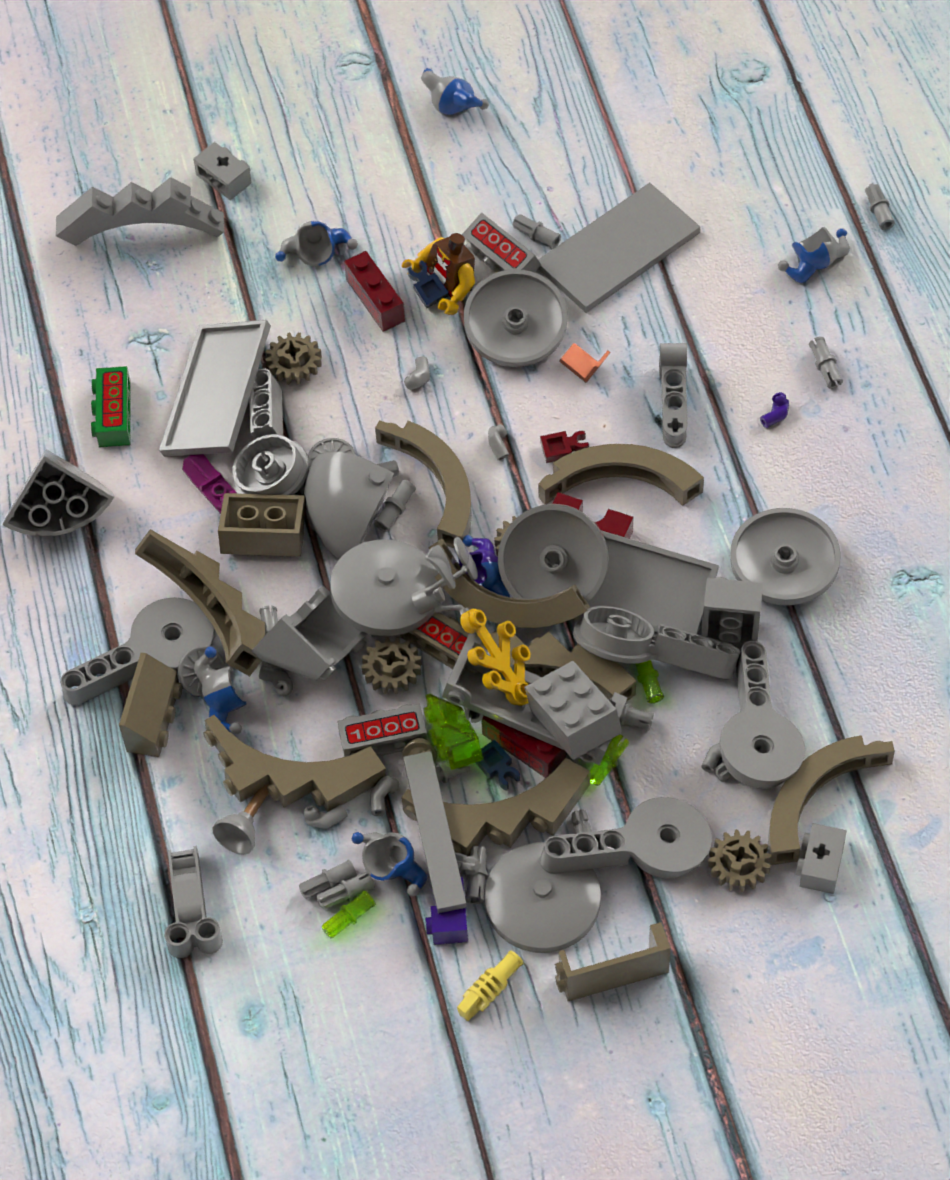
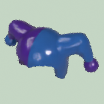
M464 536L462 542L466 547L474 546L478 548V550L469 553L475 562L478 577L474 581L496 594L511 598L501 580L498 557L495 555L493 543L488 538ZM458 557L459 565L462 567L463 564Z

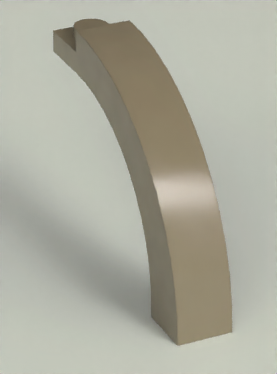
M379 420L375 427L376 442L414 457L423 463L438 479L445 494L446 504L442 519L437 527L438 541L443 539L448 547L455 549L454 538L459 537L463 540L464 536L469 535L472 520L470 487L461 462L442 439L426 428L411 421H407L404 428H401L395 423Z
M604 444L581 449L553 462V474L546 475L538 483L539 499L544 505L554 500L558 492L563 494L584 482L601 478L623 477L655 485L670 494L683 506L703 493L704 477L684 461L658 449L634 444Z
M443 539L429 547V549L435 545L442 547L450 563L452 575L461 570L462 567L456 561ZM438 573L435 578L439 581L442 579V576ZM467 573L455 579L456 586L454 589L451 590L447 585L443 587L464 608L468 607L469 610L479 609L484 612L486 620L498 624L510 621L518 628H538L560 624L587 612V609L590 608L575 584L560 593L539 599H516L496 594L479 585L476 581H472Z
M862 735L850 737L819 749L802 762L797 773L782 785L773 806L768 836V854H771L770 865L797 862L799 860L798 822L804 807L816 791L842 774L864 768L892 765L895 753L892 741H873L868 745H864Z

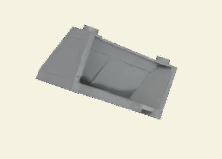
M469 633L447 681L442 697L454 705L466 707L563 749L532 713L529 703L523 706L513 705L507 700L505 692L496 689L489 690L484 686L482 681L483 675L493 670L481 665H472L468 660L467 653L469 650L480 646L485 650L486 655H491L482 645V641L477 633ZM510 664V667L514 672V665ZM525 670V681L528 684L542 678ZM498 672L501 679L506 681L502 673ZM614 692L613 697L608 700L617 709L618 717L620 718L627 697ZM610 740L579 757L586 762H593L599 765Z

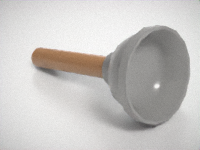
M269 785L262 787L255 793L244 811L239 814L228 815L214 824L212 833L215 839L227 850L244 855L250 853L255 847L253 817L269 794L267 790Z

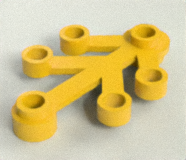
M471 609L464 612L460 617L462 628L470 634L476 632L491 655H486L485 650L480 646L469 650L467 653L468 660L472 665H481L493 670L483 675L482 681L484 686L489 690L496 689L505 692L507 700L513 705L523 706L528 704L525 687L529 684L525 681V661L530 659L531 654L526 645H519L513 648L511 652L514 660L513 672L510 667V638L516 634L514 624L510 621H505L497 626V634L499 636L498 648L485 627L486 616L484 612L479 609ZM498 672L502 673L506 681L501 679Z

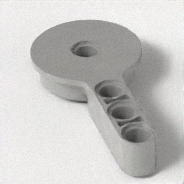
M268 369L257 370L250 394V433L255 440L247 444L235 459L232 471L235 490L237 494L294 495L302 487L308 476L309 458L305 450L298 443L283 436L281 386Z
M176 597L157 600L143 608L136 616L131 627L130 638L126 643L72 668L62 675L60 683L64 699L71 705H79L133 679L141 652L147 653L177 671L178 674L180 660L187 651L195 647L212 646L214 627L200 607L191 600Z
M595 606L587 609L588 611L584 613L583 619L577 622L574 627L573 636L580 646L599 657L615 662L642 663L656 660L714 677L730 679L733 677L740 655V649L732 644L661 624L657 636H654V629L647 620L633 612L611 606Z
M751 640L742 645L736 665L740 712L731 717L725 724L720 736V751L725 767L735 779L754 788H772L784 783L797 773L804 760L805 744L797 727L773 709L766 649L760 642ZM758 745H760L759 751H760L761 753H759L758 751H756V747H757Z
M657 797L639 804L631 812L627 823L621 828L549 837L544 844L540 864L547 872L561 873L627 865L629 858L632 857L642 870L653 876L678 878L697 868L706 859L712 842L711 830L704 816L692 805L676 798Z

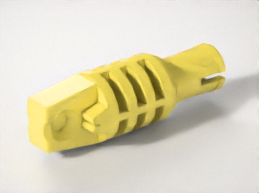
M510 950L494 968L486 969L484 974L473 983V986H470L463 994L464 999L457 1006L459 1015L466 1021H469L479 1011L483 1012L495 1000V997L499 996L501 991L507 987V980L523 965V960Z

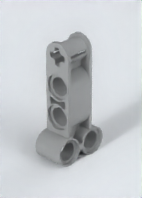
M660 343L659 378L661 379L663 441L672 448L681 447L686 442L687 343ZM669 383H677L679 385L670 386ZM670 406H677V407H679V409H677V410H672V409H670L669 407H670Z
M194 846V849L179 852L168 850L176 922L170 924L164 934L169 953L175 958H185L192 953L194 947H198L201 952L206 954L215 953L221 948L223 938L218 922L206 916L197 846ZM207 933L214 934L210 938H203V936ZM177 938H185L183 942H173Z

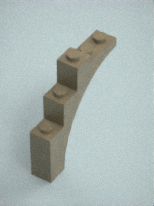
M150 529L136 547L135 555L156 567L189 595L212 623L220 637L225 651L226 664L250 677L262 662L252 650L265 636V622L242 610V592L219 580L220 563L197 550L193 554Z
M494 631L490 635L499 648V636L497 631ZM547 632L542 637H536L529 644L528 648L531 656L529 660L525 661V670L544 677L567 663L574 661L607 699H611L614 692L627 697V701L636 695V680L618 662L599 657L587 651L579 644L570 653L550 632ZM516 635L510 638V664L514 665L511 654L512 649L519 645H525Z
M215 715L205 720L206 731L203 732L204 737L211 747L216 746L220 752L218 757L225 767L223 785L230 796L235 795L240 803L255 795L262 787L269 785L267 790L274 801L279 800L284 808L311 793L316 804L319 807L323 805L326 811L329 812L373 788L382 777L386 776V767L371 746L350 756L330 761L300 762L284 760L264 754L244 744L230 733Z
M565 758L551 775L535 787L517 796L497 802L473 805L443 802L454 852L467 855V857L470 856L471 848L479 846L486 835L498 845L504 844L511 848L529 822L537 831L547 832L554 836L590 786V771ZM407 789L401 797L403 811L410 819L417 821L410 789Z

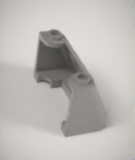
M322 586L290 617L287 614L284 615L253 648L252 652L265 662L316 681L320 678L325 681L336 670L334 666L351 651L357 654L367 642L364 638L369 633L360 631L348 624L336 611L332 603L330 591Z

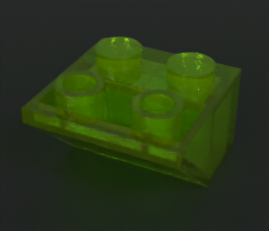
M425 695L427 707H424L423 711L428 724L431 723L432 729L428 730L433 746L437 748L440 760H446L451 770L483 760L479 738L469 719H466L463 708L435 695Z

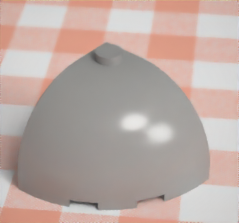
M46 449L13 503L2 525L19 533L32 536L66 534L95 520L110 505L115 496L99 481Z
M332 451L318 455L310 467L304 488L305 512L312 530H315L323 541V546L340 559L347 551L362 543L384 501L394 473L362 457L345 452Z

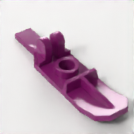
M204 454L190 455L184 459L182 467L184 473L221 514L224 493L237 494V492L223 478L221 473L212 466ZM217 491H224L222 494H216Z

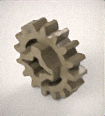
M290 332L287 333V338L285 339L278 336V343L271 342L270 349L266 350L267 358L265 360L267 368H269L272 375H276L278 382L284 378L288 385L292 380L300 384L302 378L310 381L309 374L317 375V367L322 366L321 349H318V342H311V336L309 335L304 339L301 338L300 332L297 333L296 337H292Z
M387 636L385 637V643L381 644L380 641L375 640V648L369 646L366 648L367 655H362V674L365 675L367 684L372 683L373 690L376 691L382 687L383 694H387L389 689H393V692L398 694V688L402 687L407 691L409 690V682L412 684L417 683L416 675H421V656H418L417 647L411 648L409 640L402 644L400 643V637L397 636L394 642H390Z
M736 829L734 836H730L725 832L723 834V841L717 838L714 840V847H710L709 857L711 858H708V867L712 868V878L719 876L718 885L722 886L727 882L729 883L730 891L735 886H739L740 891L744 892L745 885L756 889V880L764 883L765 874L770 872L771 854L767 853V844L760 845L761 837L759 835L752 839L750 838V831L747 830L745 835L741 836L739 830Z

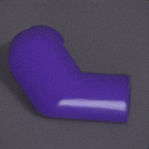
M784 393L774 394L772 397V411L760 417L764 428H768L787 417L789 400L786 399Z

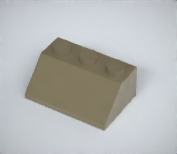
M224 493L218 527L220 554L301 557L304 539L305 496Z
M142 652L140 653L119 727L127 752L159 757L162 747L165 748L167 746L169 738L168 725L174 722L176 713L174 704L176 699L181 698L183 687L179 683L177 671L147 653Z

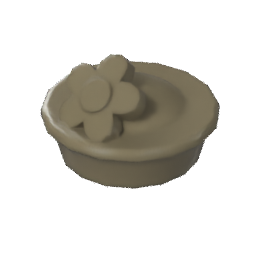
M423 738L411 740L402 752L403 757L431 751L434 763L437 759V751L433 744Z

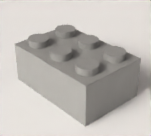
M723 577L707 578L702 636L732 644L740 650L745 642L751 640L758 641L763 583L753 580H728Z
M574 661L567 663L525 687L530 710L573 760L622 733L617 709Z

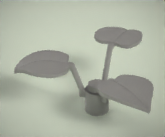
M459 537L454 538V547L463 565L461 570L452 575L450 563L440 545L433 546L427 553L425 560L435 566L442 579L434 585L412 594L413 603L419 614L435 609L436 613L456 610L462 615L469 610L468 607L464 608L462 605L442 606L441 603L445 601L441 588L447 585L451 590L454 589L456 586L455 579L466 572L472 581L478 577L475 562Z

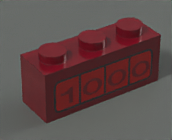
M364 251L345 260L346 281L382 332L405 322L403 301L368 252Z
M483 715L481 720L482 735L491 741L495 739L505 751L544 778L551 775L565 760V750Z

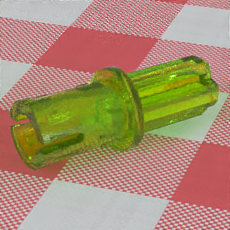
M652 661L635 663L639 674L637 680L639 683H642L647 702L654 704L663 700L664 694L658 681L659 673L654 669Z
M619 734L612 738L600 764L595 763L590 769L591 784L601 785L610 770L617 767V760L630 744L626 738L623 742L621 741L624 737L623 735Z
M364 890L362 894L348 905H342L338 913L322 924V930L329 938H334L351 923L355 925L360 916L376 905L374 899Z

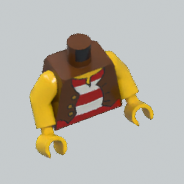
M453 233L447 238L440 237L434 240L417 254L418 257L415 260L407 259L402 263V268H408L412 265L413 271L420 273L419 262L422 260L426 263L427 272L430 275L433 273L437 274L448 291V295L451 297L450 300H440L438 304V309L445 310L444 314L454 315L458 312V301H462L468 292L472 291L475 284V257L464 245L465 238L459 233Z

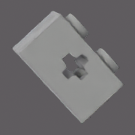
M213 142L193 159L196 175L229 200H232L252 183L249 165L244 160L237 159L229 149L221 147L216 142Z
M812 823L811 832L804 833L801 847L802 850H806L805 859L799 858L796 875L801 876L799 887L834 894L847 830Z

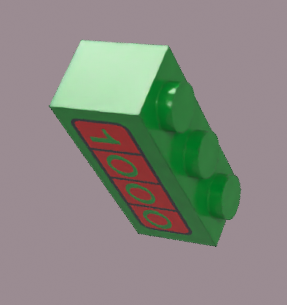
M128 367L96 368V379L91 381L93 395L96 394V400L91 401L92 415L96 416V421L91 422L92 437H97L99 447L131 445V380Z

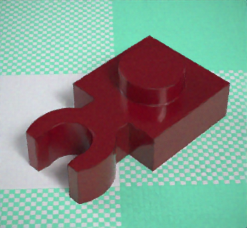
M566 431L540 436V443L546 463L555 462L571 454L572 451L588 448V442H578L586 440L585 431H577L570 437H567Z

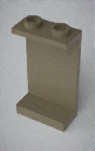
M662 923L650 925L649 949L571 971L565 950L558 951L559 962L555 963L557 973L555 980L559 992H565L569 1002L669 973L671 948Z

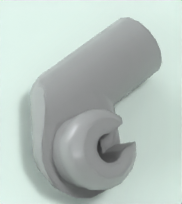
M421 356L415 359L416 370L404 379L407 389L420 388L430 380L427 357Z
M720 742L710 747L701 765L704 771L709 773L715 771L722 757Z
M384 776L371 790L372 815L381 816L385 814V796L388 792L395 793L399 788V782L396 778Z

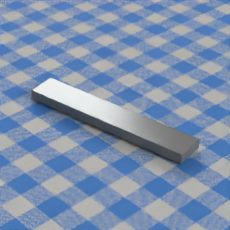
M429 751L403 757L437 911L438 913L467 908L432 753Z

